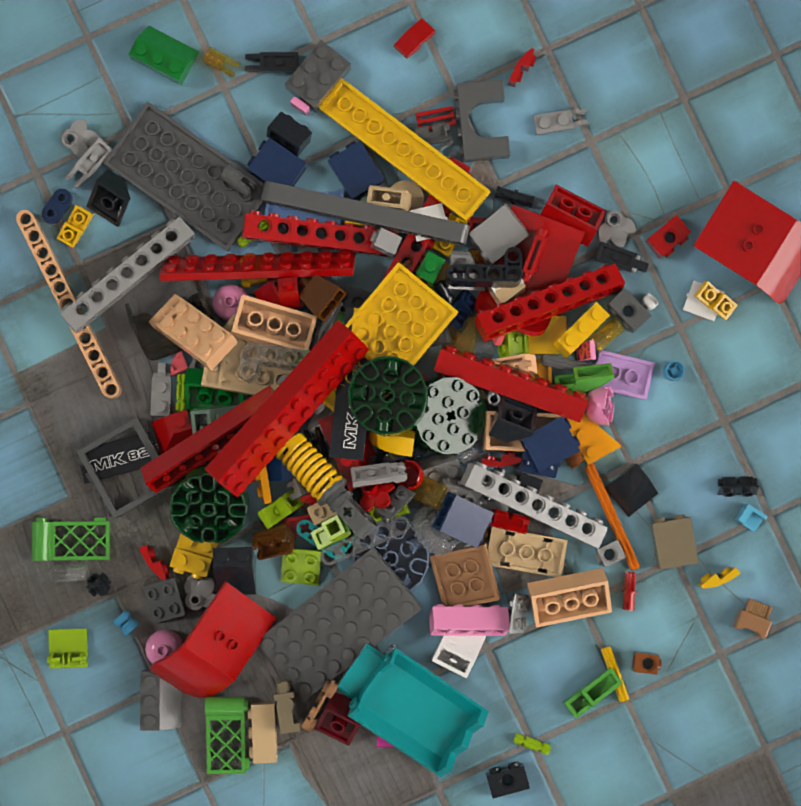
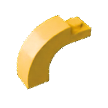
M408 431L400 436L386 437L369 432L368 438L370 442L379 449L397 455L412 457L415 431Z

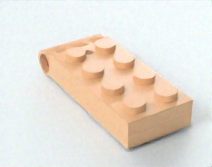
M176 294L148 321L158 332L211 371L238 343L230 332Z

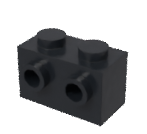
M280 112L270 123L266 137L271 138L297 157L310 143L312 132L308 127L299 124L292 116L286 115L283 112Z

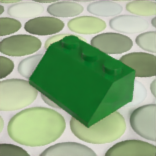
M148 26L137 37L128 55L133 61L182 86L199 51Z
M187 368L185 399L188 412L196 408L239 405L245 401V394L201 386L204 369Z

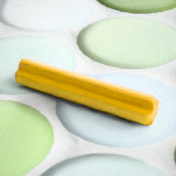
M610 646L602 648L601 652L607 669L611 667L623 682L612 648ZM623 682L615 689L620 702L629 700Z

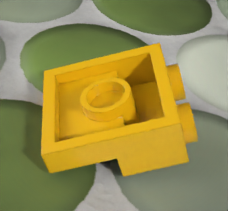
M180 533L170 567H173V571L176 573L184 574L185 571L192 573L191 577L202 580L203 577H208L213 562V548H217L218 543L194 542Z

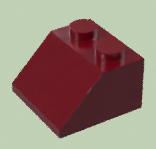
M335 692L332 698L328 700L315 729L349 746L361 725L347 716L350 711L349 704L352 700Z

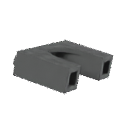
M503 79L457 83V89L453 90L454 101H458V108H455L456 120H460V127H457L458 139L461 138L462 146H459V156L463 157L464 163L508 159L510 157L508 136L492 138L478 136L472 131L468 121L469 114L475 107L482 104L504 102Z

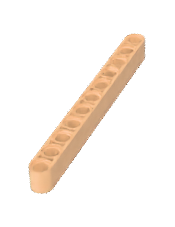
M28 210L20 211L16 216V221L60 309L65 306L68 300H72L74 303L77 300L76 295L36 216ZM30 215L31 221L28 224H23V218ZM35 232H38V233H39V238H38V240H37V241H32V240H31L32 234L35 233ZM43 249H47L48 255L45 258H40V252ZM51 266L56 267L54 275L48 274V269ZM59 283L65 284V289L62 292H57V285ZM82 307L77 309L78 314H85ZM91 325L86 326L78 334L71 329L104 396L111 399L118 398L122 393L121 385ZM85 334H89L91 339L88 343L84 344L82 337ZM93 351H98L99 358L95 361H92L90 357L91 353ZM102 368L108 370V374L104 378L99 376V371ZM110 385L116 386V392L113 395H109L107 391Z

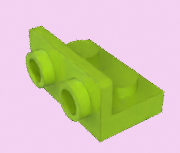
M517 331L506 334L502 344L498 345L499 358L529 354L527 335Z

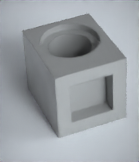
M381 227L373 232L370 238L372 242L370 247L392 257L395 255L402 237Z
M616 539L600 546L599 549H595L597 553L594 555L595 559L603 567L626 558L619 541ZM607 549H612L614 555L611 559L607 560L604 557V552Z

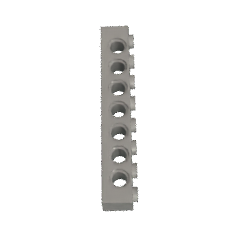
M181 217L171 219L166 224L167 227L164 230L156 231L148 243H141L133 255L128 254L121 261L122 264L118 267L113 266L107 271L106 277L97 279L91 285L92 288L87 292L86 290L82 291L76 297L77 300L74 303H68L61 309V317L76 334L164 264V261L168 260L169 256L175 255L195 238V233ZM169 234H174L177 239L171 242L166 237ZM154 246H160L162 251L155 254L151 249ZM139 258L147 260V263L143 266L138 265L136 262ZM130 270L132 276L125 278L122 276V272ZM110 282H115L118 286L114 290H109L107 285ZM95 294H100L103 298L100 302H94L92 297ZM81 306H85L88 309L83 315L77 313V309Z
M478 461L476 464H468L460 481L461 485L599 549L608 530V527L602 525V520L595 517L591 520L586 517L587 513L578 509L574 512L570 510L571 506L564 502L555 503L553 502V497L545 493L541 496L537 494V489L528 485L524 488L520 486V481L511 477L507 480L503 478L504 474L493 469V472L486 470V465ZM487 475L488 482L483 485L481 480L483 476ZM503 483L505 489L502 493H499L498 488ZM520 491L521 499L516 501L515 495ZM537 499L538 506L533 509L532 503ZM553 507L555 512L554 515L550 517L549 510ZM570 515L571 521L569 524H566L565 519ZM586 523L587 530L583 532L582 526Z

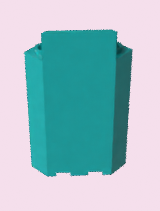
M367 643L337 684L339 685L337 690L352 699L349 704L350 711L347 715L348 717L441 778L452 771L457 755L468 749L473 733L484 727L489 713L487 709L396 648L384 655Z

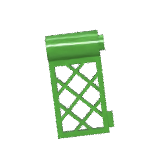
M36 518V522H32V561L110 560V521H106V518H94V521L48 522V518ZM78 525H83L88 530L81 539L73 532ZM86 525L94 526L91 529H89ZM98 525H106V534L101 539L92 532ZM56 526H64L69 532L60 539L56 535ZM70 533L78 540L72 548L63 542ZM89 533L98 540L91 549L82 541ZM55 538H57V539L59 540V542H58L56 545H55ZM60 543L69 550L64 556H55V548ZM79 543H82L89 550L84 556H78L73 551ZM101 543L106 548V556H97L92 550Z
M245 696L205 698L207 774H246V769H250V757H246L245 712H248L249 700H245ZM211 720H218L223 725L217 733L211 728ZM232 720H241V728L237 732L228 726ZM224 728H227L233 734L227 742L219 736ZM235 737L241 742V747L237 751L229 745ZM215 738L224 744L217 752L211 747V742ZM225 747L233 753L227 761L219 754ZM217 756L224 765L220 769H211V761ZM236 756L242 762V768H233L229 762Z

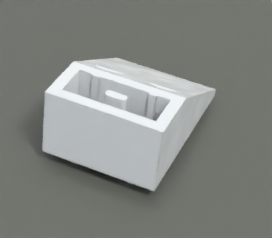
M442 636L431 660L467 678L486 636Z

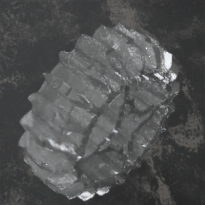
M430 504L424 508L422 507L415 514L411 522L413 525L412 530L415 532L414 536L419 539L418 543H422L423 548H427L429 553L433 552L435 555L440 554L442 556L454 550L459 541L432 528L440 509L438 506L433 507Z

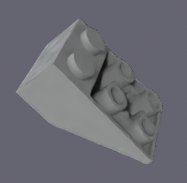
M437 454L418 461L423 469L424 482L432 503L444 487L441 486L443 478H450L457 482L458 480L461 481L463 477L456 454ZM433 507L437 516L440 509Z

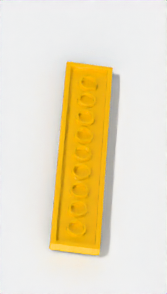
M343 78L340 79L318 106L320 111L465 222L470 219L491 193L488 188Z

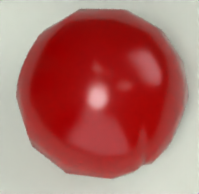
M404 460L406 466L404 472L407 473L408 478L406 481L397 484L411 491L422 484L424 472L417 462Z

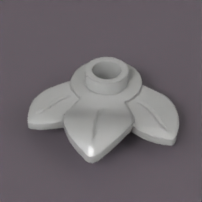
M77 120L72 123L70 129L62 132L61 142L65 147L71 148L75 156L81 157L89 148L88 146H91L99 136L94 131L87 129L86 120ZM68 135L74 137L73 142L68 141Z
M612 210L606 214L605 223L599 227L598 237L600 242H606L610 239L613 244L622 248L626 243L627 233L636 232V227L631 219L623 217L617 210ZM611 217H616L617 223H612Z
M191 575L187 578L184 584V590L187 594L185 604L190 610L196 611L202 607L207 608L216 596V594L212 593L215 586L214 578L207 577L200 581L191 577ZM194 597L199 600L196 604L191 602V599Z

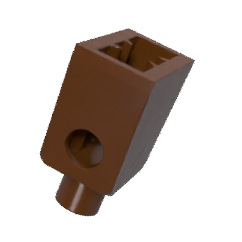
M315 275L311 280L303 277L299 282V286L303 289L299 297L311 312L323 322L327 320L347 294L339 286L318 275Z

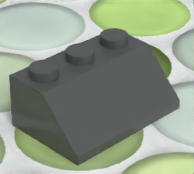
M150 669L142 670L140 674V731L182 728V691L152 673Z

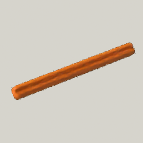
M595 465L585 466V471L616 540L619 541L624 551L630 570L638 569L640 564Z

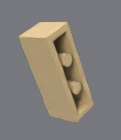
M254 702L251 704V708H248V720L252 719V727H249V739H252L253 747H249V756L253 758V764L277 763L276 702Z

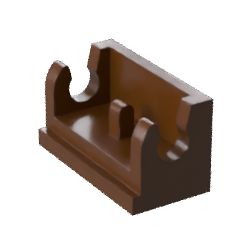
M287 524L253 533L252 548L256 550L258 547L257 558L259 561L292 553L296 536Z

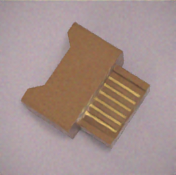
M748 598L744 610H738L732 627L739 630L743 628L755 631L758 637L766 640L772 621L768 619L773 607Z

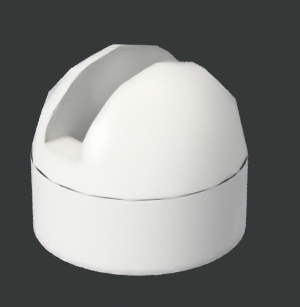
M648 293L642 299L641 304L642 306L646 305V310H652L658 305V301L652 294Z

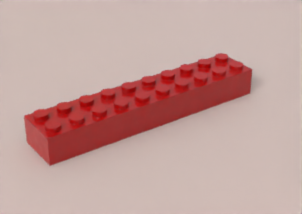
M337 320L208 464L205 470L218 483L238 497L370 349L349 328Z

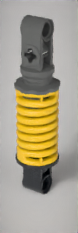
M297 431L274 456L276 459L281 460L282 464L287 467V470L292 472V475L302 483V486L311 493V496L317 499L319 506L327 504L332 513L336 512L359 538L364 539L377 526L376 521L352 498L353 493L345 488L347 480L341 475H336L337 470L332 469L331 464H327V460L322 458L321 453H317L316 448H312V444L307 442V438L303 435L302 431Z

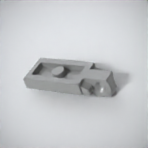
M158 363V373H153L150 415L168 416L171 415L172 378L171 373H167V364Z

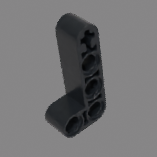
M517 247L508 248L504 256V265L452 264L447 268L446 282L453 287H517L522 278V252ZM514 255L518 260L511 261L508 257ZM456 273L457 278H453L452 274ZM476 273L479 275V277L473 279L469 276V274ZM495 273L498 275V278L491 279L489 274ZM513 273L517 275L518 278L513 280L510 279L508 275Z

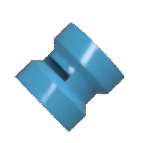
M679 361L669 362L663 368V375L669 381L678 380L685 373L684 365Z
M125 610L113 621L116 627L121 628L122 634L125 637L140 624L131 617V613L128 610Z

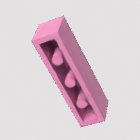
M443 604L435 605L429 612L430 635L506 636L510 628L508 607H502L501 605H493L491 607H483L482 605H474L472 607H464V605H454L453 607H446Z

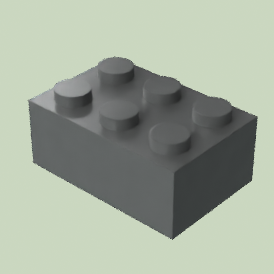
M320 40L287 80L285 87L294 96L309 105L310 109L316 113L322 101L340 79L344 78L351 70V63Z

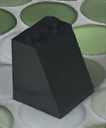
M213 548V571L217 593L226 581L244 595H256V555L253 548Z

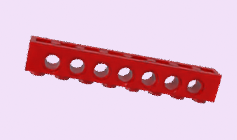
M453 157L449 158V160L472 176L470 173L471 167ZM429 194L423 207L440 204L441 202ZM443 205L445 216L449 217L452 211ZM407 234L382 281L398 262L402 264L404 260L408 259L412 261L413 265L407 269L415 275V269L421 265L425 258L423 256L427 249H432L435 240L426 239L416 242L414 235ZM414 243H418L422 246V249L415 252L411 249V246Z
M249 211L243 218L241 239L336 251L349 250L350 252L390 257L370 247L372 244L370 238L373 232L377 231L372 226L364 225L363 228L355 227L356 224L344 223V226L337 225L335 221L319 223L318 219L306 218V221L299 220L297 216L280 218V215L275 213H268V216L260 215L261 212ZM259 222H265L268 230L261 231L258 227ZM279 224L286 226L287 232L285 234L278 231ZM297 227H303L306 230L305 236L298 235ZM317 229L324 231L325 236L323 239L316 236ZM388 230V231H390V232H392V233L398 235L397 232H393V231H391V230ZM336 231L343 234L344 238L342 241H338L335 238ZM355 234L361 235V237H362V242H361V243H356V242H355V240H354V235H355Z
M615 263L612 265L605 264L596 271H586L577 278L570 277L561 284L554 283L548 286L547 289L542 291L535 290L526 297L519 296L507 304L500 303L493 309H484L476 315L474 323L483 341L487 342L620 292L624 287L625 281ZM597 280L603 281L604 284L599 283ZM580 286L585 287L587 290L581 289ZM545 299H550L553 303H549ZM528 306H534L536 309H530ZM510 312H516L518 316H514ZM497 318L501 322H495L493 319Z

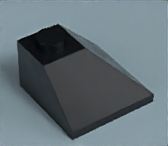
M107 169L96 180L86 206L117 227L120 226L131 199L125 180Z
M502 395L491 422L489 436L504 442L532 436L538 409Z
M637 463L632 464L605 486L607 492L628 517L658 494L648 476Z

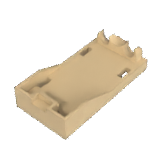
M491 527L487 549L492 566L552 577L562 576L568 540L532 533L522 534L515 532L514 536L505 535L506 531L509 530ZM544 538L552 539V543L544 542L543 540ZM500 561L509 563V567L500 565ZM538 568L547 569V573L538 572Z

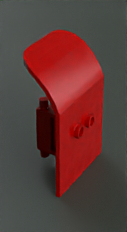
M733 181L693 247L751 282L773 301L781 304L789 296L801 276V223L738 182Z
M513 204L511 210L530 233L529 236L515 246L522 252L523 275L521 279L525 280L523 282L526 286L525 291L520 296L526 297L535 290L542 291L554 283L561 284L567 279L585 231ZM505 254L490 265H504ZM514 255L508 257L511 261L518 260ZM486 287L485 291L479 292L475 303L477 313L484 309H493L497 306ZM545 299L547 302L553 303L552 300ZM528 306L530 309H536L534 306ZM510 312L512 315L518 316L516 312ZM497 318L493 319L495 322H501ZM551 318L516 331L529 336H540L547 330Z
M225 581L184 643L168 656L154 662L150 670L185 694L198 698L211 697L227 688L236 680L263 640L264 634L269 631L277 618Z

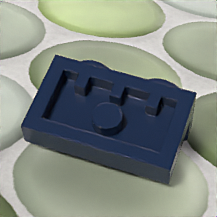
M522 452L518 470L556 478L561 461L536 473L526 453Z

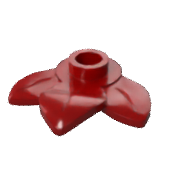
M391 482L362 486L363 497L360 501L362 509L365 512H369L374 506L377 508L388 507L391 503L388 493L395 486Z

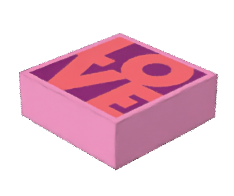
M296 96L293 97L290 101L291 106L307 116L310 112V106Z
M594 340L584 341L576 349L577 361L596 359Z

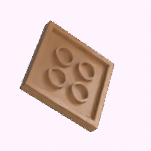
M486 543L479 544L478 548L468 546L434 553L429 556L441 601L446 607H453L454 605H464V607L500 600L501 597Z

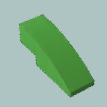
M605 363L573 367L572 374L556 375L554 379L555 385L559 383L568 387V390H579L586 393L614 379L612 364Z
M610 667L582 686L562 703L573 718L577 719L623 682Z

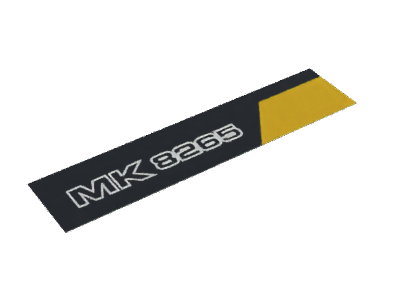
M346 307L344 325L347 324L359 308ZM364 309L349 326V329L354 334L361 326H365L370 330V339L363 342L369 349L371 342L377 339L378 327H373L369 324L368 316L374 311L380 312V310ZM373 314L370 317V322L373 325H378L379 314ZM363 328L358 331L357 336L359 339L365 340L368 338L369 332ZM376 342L372 345L374 351L376 350ZM370 349L366 354H369L374 359L375 354ZM364 356L360 360V365L363 366L365 363L370 362V357ZM358 363L354 366L353 369L358 370L360 368ZM351 371L347 374L349 382H351L356 371ZM344 378L336 390L329 457L363 461L367 429L355 419L349 407L348 389L350 384Z
M150 431L148 434L160 454L155 433ZM138 435L102 444L86 453L100 480L141 469V467L152 461ZM80 465L84 484L90 483L86 477L88 472L85 466L81 467Z

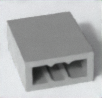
M506 203L470 231L469 235L471 237H469V240L475 247L479 246L483 251L481 252L482 257L487 262L490 261L493 264L505 254L508 248L515 247L529 236L530 233Z

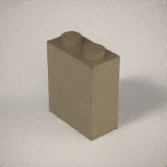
M685 514L674 515L672 520H666V517L654 519L655 523H650L658 569L662 570L699 563L691 517H685Z

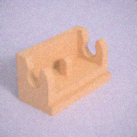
M520 354L492 359L495 364L509 365L513 368L512 370L517 372L522 370L531 375L537 374L536 356L534 354Z

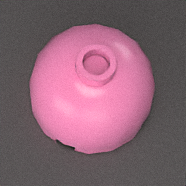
M228 284L216 291L213 296L212 306L220 319L228 322L232 315L236 314L241 295L249 296L245 289L238 285Z
M598 387L587 394L586 415L595 424L610 425L609 422H612L614 415V403H611L610 397H614L611 387Z
M163 629L156 631L146 642L145 652L148 660L153 664L168 656L183 644V639L173 630Z

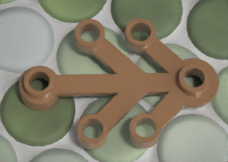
M334 680L332 682L326 681L322 691H320L315 700L319 704L317 707H312L301 725V728L310 733L318 721L315 716L326 697L331 699L339 686L335 684Z

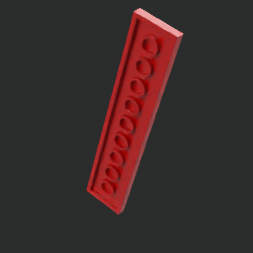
M349 250L340 252L322 251L321 253L305 251L294 254L292 252H284L278 255L268 252L260 255H255L254 253H247L245 255L227 254L225 256L209 254L207 256L189 255L187 257L172 255L168 257V260L164 261L160 272V281L314 277L315 275L320 277L353 276L356 252H350Z

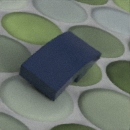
M462 290L451 304L459 312L450 322L456 330L462 328L466 316L472 314L475 308L476 299L468 290Z

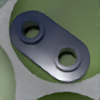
M58 189L54 192L42 210L44 221L49 224H56L62 219L73 202V196L68 190ZM61 195H65L64 201H59ZM49 211H54L52 217L48 216Z

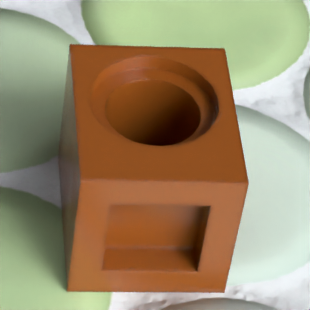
M633 652V672L657 675L658 670H661L662 659H659L658 654ZM646 658H651L652 660L649 668L643 667V661Z

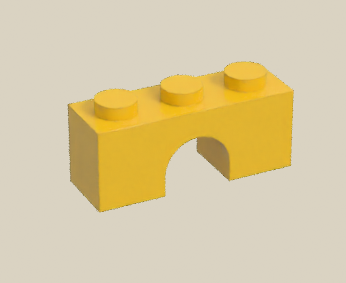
M596 302L552 346L564 358H567L610 315Z

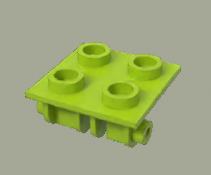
M293 548L292 553L282 555L280 582L319 586L322 552Z
M87 628L48 630L49 656H47V663L49 664V669L88 667Z

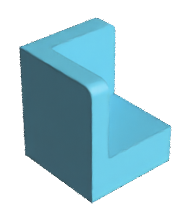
M744 504L735 520L755 532L762 520H766L768 516L751 505Z

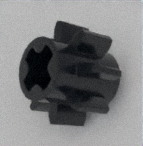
M103 572L100 576L94 573L88 578L86 588L94 597L97 594L104 596L110 590L109 584L111 581Z

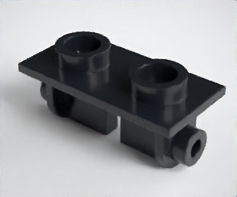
M753 476L739 477V483H736L735 477H721V479H718V487L720 488L717 494L724 497H732L734 495L750 497L756 495L759 489L757 478H753Z

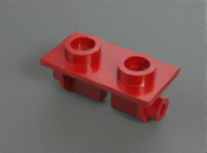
M498 508L496 510L491 509V512L494 514L489 526L526 534L530 520L529 517H526L527 515L522 516L498 510Z

